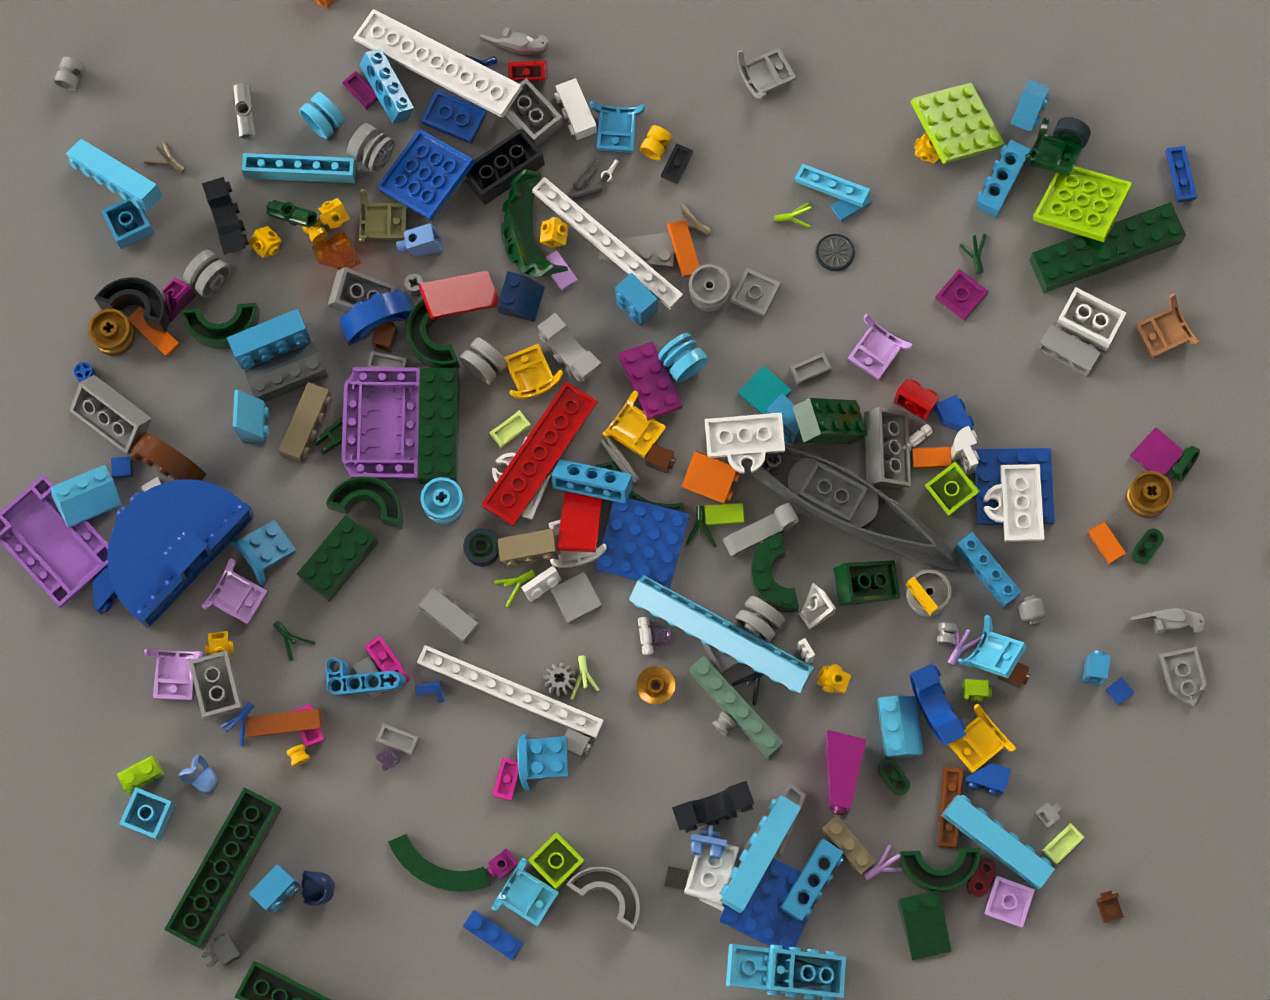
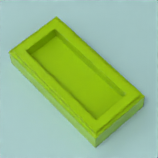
M743 503L704 506L706 526L744 523Z

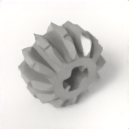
M563 663L559 664V668L552 664L553 671L547 668L546 672L549 675L543 676V679L548 681L544 686L545 688L551 687L549 689L551 694L556 690V695L560 696V691L563 690L564 694L567 695V688L570 690L574 689L570 683L574 684L577 682L575 678H572L576 675L575 671L569 672L571 669L570 665L563 669ZM561 676H563L564 682L559 681L558 683H556V677L560 678Z

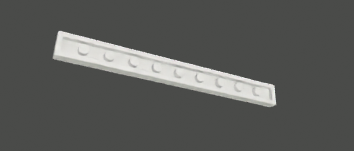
M544 177L532 189L533 194L627 274L633 273L667 308L671 310L683 297V294L548 179Z
M424 645L417 664L595 739L604 722L603 719Z

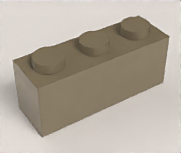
M552 528L499 538L500 562L512 567L524 561L525 563H534L537 561L536 559L540 558L544 560L554 559L556 555H561V552L557 550L558 532Z
M838 815L821 828L820 831L831 844L843 851L841 856L859 877L876 863V860Z

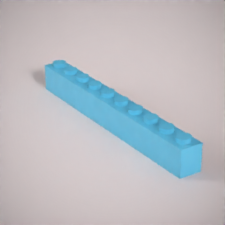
M642 576L637 581L629 599L636 607L650 611L653 616L661 617L671 626L679 627L686 634L701 639L704 644L716 647L721 653L734 657L737 662L751 666L754 671L769 676L772 681L784 684L790 691L800 693L806 686L814 669L811 665L646 576Z

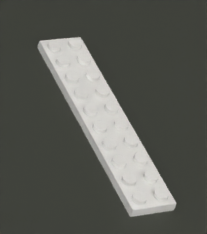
M374 9L353 37L356 42L371 50L381 48L386 58L502 118L523 89L520 84Z

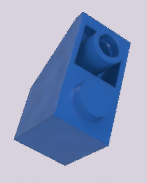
M957 395L935 404L934 411L942 426L956 431L969 426L971 431L973 430V419L970 415L967 416L964 410L966 409L962 399H958Z
M104 568L93 581L94 609L100 614L108 612L113 605V600L116 597L118 598L110 581L107 568Z
M991 763L967 776L964 783L968 784V787L971 789L980 790L982 788L988 790L987 793L999 796V794L1005 792L1011 769Z

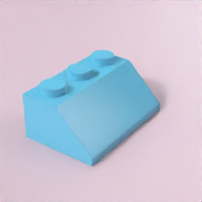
M105 465L51 487L52 498L68 528L121 506L114 481Z
M897 695L878 698L877 708L885 759L924 755L915 696Z

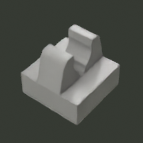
M1047 802L1035 813L1048 828L1061 818L1057 812L1062 808L1058 803L1051 806Z

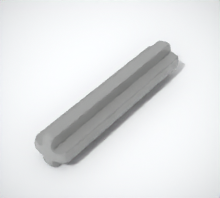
M604 437L601 440V444L613 461H615L621 472L632 474V484H636L639 481V477L613 440Z

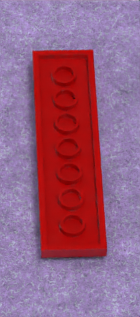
M566 381L481 506L514 527L598 404V400Z

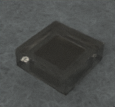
M668 866L664 886L684 890L688 870Z

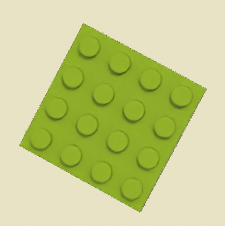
M971 82L914 97L910 101L943 164L1002 148L1005 144Z
M1074 166L1070 176L1056 173L1033 215V221L1104 242L1132 188V182Z

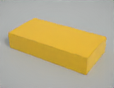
M915 577L908 580L907 588L931 616L937 611L938 606Z

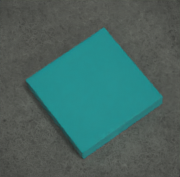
M762 366L741 388L738 395L760 414H766L768 407L781 394L787 397L791 393V389L765 366Z

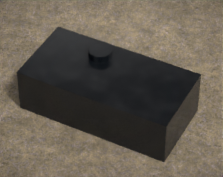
M521 128L474 160L475 164L464 177V180L483 204L486 205L512 187L510 186L512 180L523 170L536 171L544 166L543 154Z

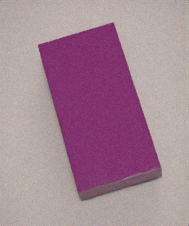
M357 71L342 82L344 87L366 110L378 101L372 87Z

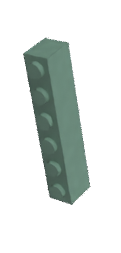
M704 656L689 668L690 675L721 709L736 722V725L767 759L783 746L780 738Z

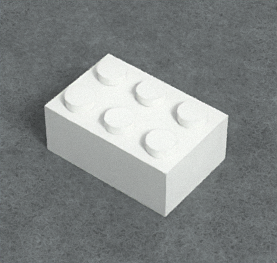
M1075 287L1055 326H1059L1064 331L1107 351L1126 312Z

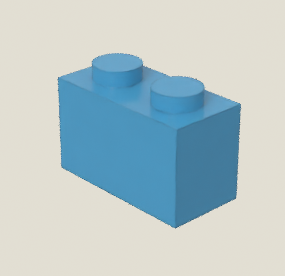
M1096 650L1094 653L1091 652L1084 661L1081 682L1101 686L1108 678L1111 656L1106 655V652Z

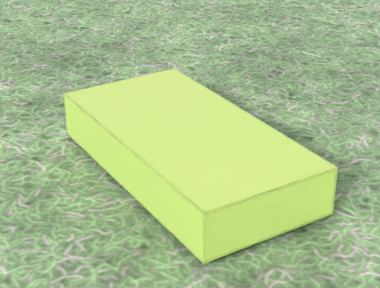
M519 410L489 433L499 447L503 448L529 429L531 424Z
M1070 823L1042 852L1057 865L1085 837Z

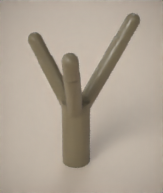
M166 142L162 143L166 153L158 146L155 149L167 161L144 160V163L170 165L181 174L186 169L173 159Z
M682 204L681 206L685 212L680 211V214L694 224L687 225L688 229H697L709 236L712 229L698 222L685 204Z

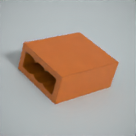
M696 450L681 487L724 504L727 500H731L734 490L731 488L734 482H738L741 473L734 470L729 462L720 458H708L707 453Z

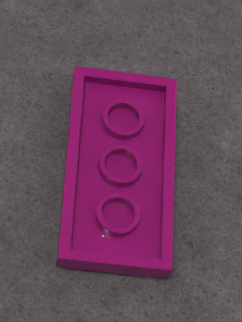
M653 341L618 353V358L633 391L639 393L637 399L647 421L682 409L683 407L663 362L658 358L659 353Z

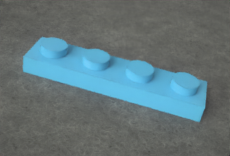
M802 164L795 177L796 183L862 208L870 194L869 188Z

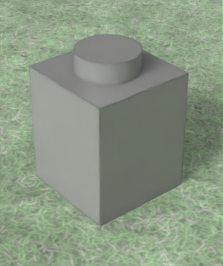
M568 728L565 734L568 752L582 759L583 755L587 756L592 745L589 744L590 738Z

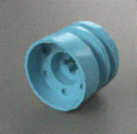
M688 332L671 340L658 354L660 361H664L663 365L671 367L670 374L678 383L695 375L705 366L709 359L701 348L694 349L697 342L692 340V336Z

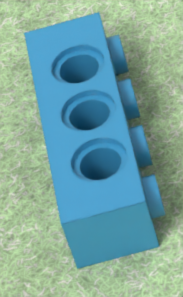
M382 49L365 52L360 67L391 123L396 124L407 121L414 107Z
M1012 140L1009 141L1008 145L1004 144L999 154L1002 155L1000 161L996 160L992 167L994 173L992 176L988 175L984 186H986L984 192L980 191L976 198L978 202L976 209L997 218L1025 163V155L1029 154L1031 149ZM1010 160V161H1012L1014 164H1013V165H1009V164H1007L1005 161ZM998 176H1004L1006 180H1000ZM995 191L998 195L993 196L990 194V192Z
M559 459L552 473L554 489L626 504L633 488L632 474Z
M973 532L957 543L955 550L1003 608L1020 596L1021 590Z
M824 839L820 840L779 909L798 921L807 920L813 910L810 908L814 901L817 903L823 894L820 891L823 885H828L833 877L831 874L834 867L838 868L843 861V857H841L843 851ZM820 859H825L828 862L826 870L819 867ZM810 876H815L818 880L815 887L810 886L808 883ZM800 893H804L807 896L805 904H801L798 901Z

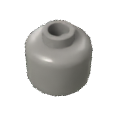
M1036 595L1022 598L1018 604L1021 620L1023 622L1029 621L1030 625L1040 623V618L1046 615L1043 601L1041 598H1036Z

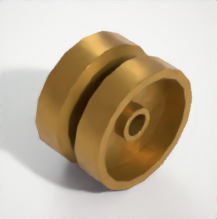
M116 309L99 311L92 317L89 323L88 332L91 340L102 353L109 356H118L127 352L135 341V331L132 324L121 311Z
M1142 472L1135 477L1127 489L1126 502L1128 507L1139 517H1157L1172 500L1173 488L1171 482L1159 472Z

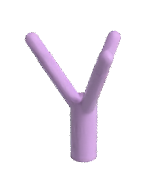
M966 630L960 643L958 631L955 634V649L948 663L954 666L962 651L978 643L981 636L964 645L970 630Z
M888 845L878 864L863 873L866 880H869L880 872L903 871L901 867L885 868L900 858L901 855L897 854L884 862L892 847Z

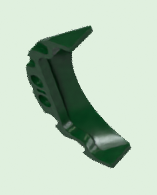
M523 170L512 180L510 184L512 188L502 208V212H505L504 222L501 224V233L507 256L511 263H515L520 272L533 277H545L568 271L567 266L555 265L549 262L542 255L536 244L532 229V205L535 195L532 193V189L539 183L542 176L540 172Z

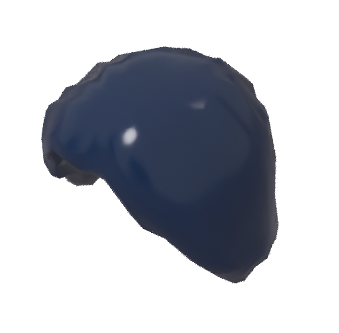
M304 870L302 874L303 903L309 906H316L330 901L334 896L335 883L330 875Z

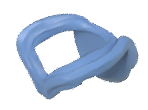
M199 754L192 760L191 768H185L178 774L183 782L193 785L202 793L213 792L218 783L216 774L209 767L206 759ZM200 763L203 767L201 773L196 777L189 778L187 774L195 773L197 764Z

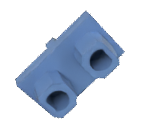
M709 825V830L701 829L700 835L691 834V854L702 856L703 847L711 848L710 857L720 859L723 850L725 851L727 840L718 839L720 832L713 831V825Z

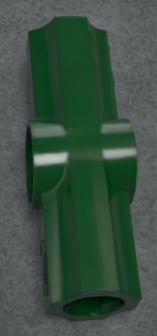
M273 200L269 201L266 206V213L269 216L288 221L292 226L301 225L310 228L317 223V214L314 211L297 207L292 202L284 203Z

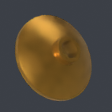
M648 667L638 676L636 682L637 692L640 698L649 704H663L674 694L675 679L671 672L664 667ZM657 683L660 687L658 690H654L652 685Z

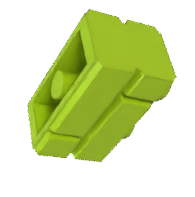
M150 756L117 773L124 791L128 794L133 793L135 787L140 789L154 782L155 779L165 776L158 760L154 756Z

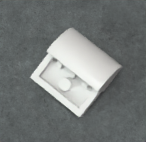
M969 426L957 433L951 447L952 462L959 459L967 475L975 472L979 461V456L974 450L978 437L974 430L971 431Z

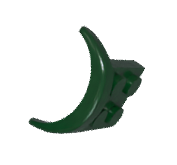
M1045 117L1032 150L1029 154L1025 155V162L1032 166L1070 176L1083 145L1046 135L1049 119Z

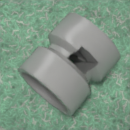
M63 57L59 65L61 71H57L54 83L65 90L76 91L80 81L78 77L82 76L85 68L84 64L76 59Z

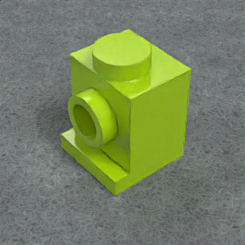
M964 680L962 702H967L969 698L973 702H983V699L992 697V686H989V680Z

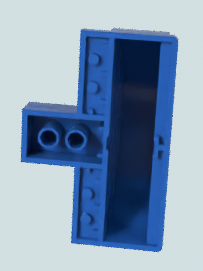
M184 479L162 483L145 492L143 490L140 493L136 492L130 499L131 503L127 507L123 506L116 513L117 517L115 519L117 521L112 530L107 550L109 577L119 600L147 629L254 518L252 508L246 502L244 503L233 493L218 485L200 480Z

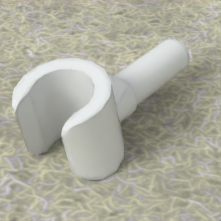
M614 160L608 171L606 170L601 173L602 180L605 175H609L610 177L607 182L610 183L612 181V173L619 162L618 160Z

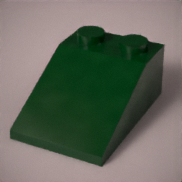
M894 560L844 563L833 568L839 606L900 598Z
M938 890L902 898L897 901L912 960L951 952L944 910Z

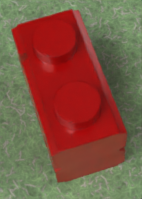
M547 60L509 62L508 78L512 81H523L526 78L529 81L548 79Z

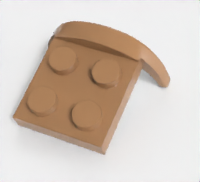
M1174 293L1169 296V309L1135 324V328L1151 358H1155L1185 343L1195 345L1200 342L1188 327Z

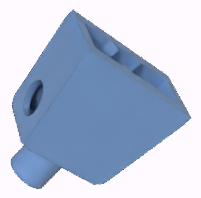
M431 223L405 231V239L396 241L398 252L408 250L413 257L443 252L441 236Z

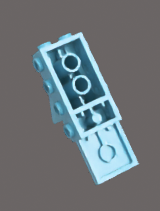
M729 944L726 986L767 991V995L779 996V993H785V997L797 998L799 994L804 995V999L816 1000V996L822 997V1000L844 998L846 957L837 956V952L825 951V954H819V950L807 949V952H802L801 948L789 947V950H785L780 945H770V948Z

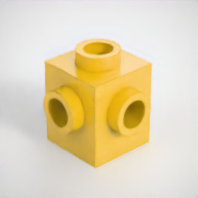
M925 132L921 138H917L914 144V148H916L914 156L922 161L935 164L940 157L927 133Z
M338 198L326 201L322 204V207L318 208L321 213L319 219L323 225L327 224L330 229L338 228L343 225V222L350 219Z
M557 217L542 221L540 243L551 248L566 245L569 224L562 222Z
M268 226L256 229L249 241L250 246L262 258L276 255L282 243V240Z
M228 631L208 633V644H205L206 655L227 650L231 660V653H234L233 641H229Z
M836 664L823 666L818 673L816 684L822 686L823 691L831 694L833 692L845 693L852 675L842 671L843 668Z

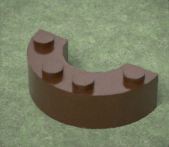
M145 432L130 451L132 453L130 456L136 461L140 462L142 460L150 467L154 465L159 468L157 470L165 477L169 475L174 480L202 481L206 476V473L189 458L157 437Z

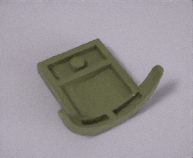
M361 189L359 241L366 243L367 240H404L407 207L401 203H368L367 190Z

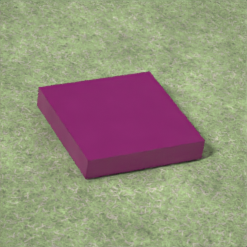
M958 269L936 295L935 299L965 321L989 291Z
M1155 427L1130 456L1147 471H1155L1165 475L1182 456L1183 450Z

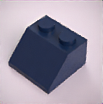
M507 271L497 304L498 312L535 322L545 286L525 275Z

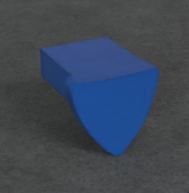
M440 680L415 686L417 696L436 692L439 703L445 702Z

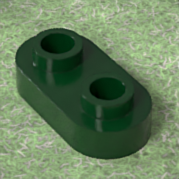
M1192 445L1183 451L1182 459L1172 468L1173 478L1179 481L1184 480L1199 457V448Z
M1158 529L1147 530L1134 547L1132 558L1136 563H1147L1162 544L1163 534ZM1149 537L1155 538V542H1150ZM1138 552H1143L1145 556L1143 558L1139 557Z
M882 760L878 766V773L895 795L906 794L910 788V782L894 760ZM889 766L891 772L886 773L884 767ZM896 783H902L903 788L898 789L896 787Z

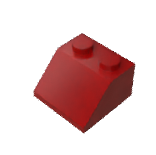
M906 378L896 391L893 403L927 421L935 404L938 403L939 397L933 390H926L917 381Z

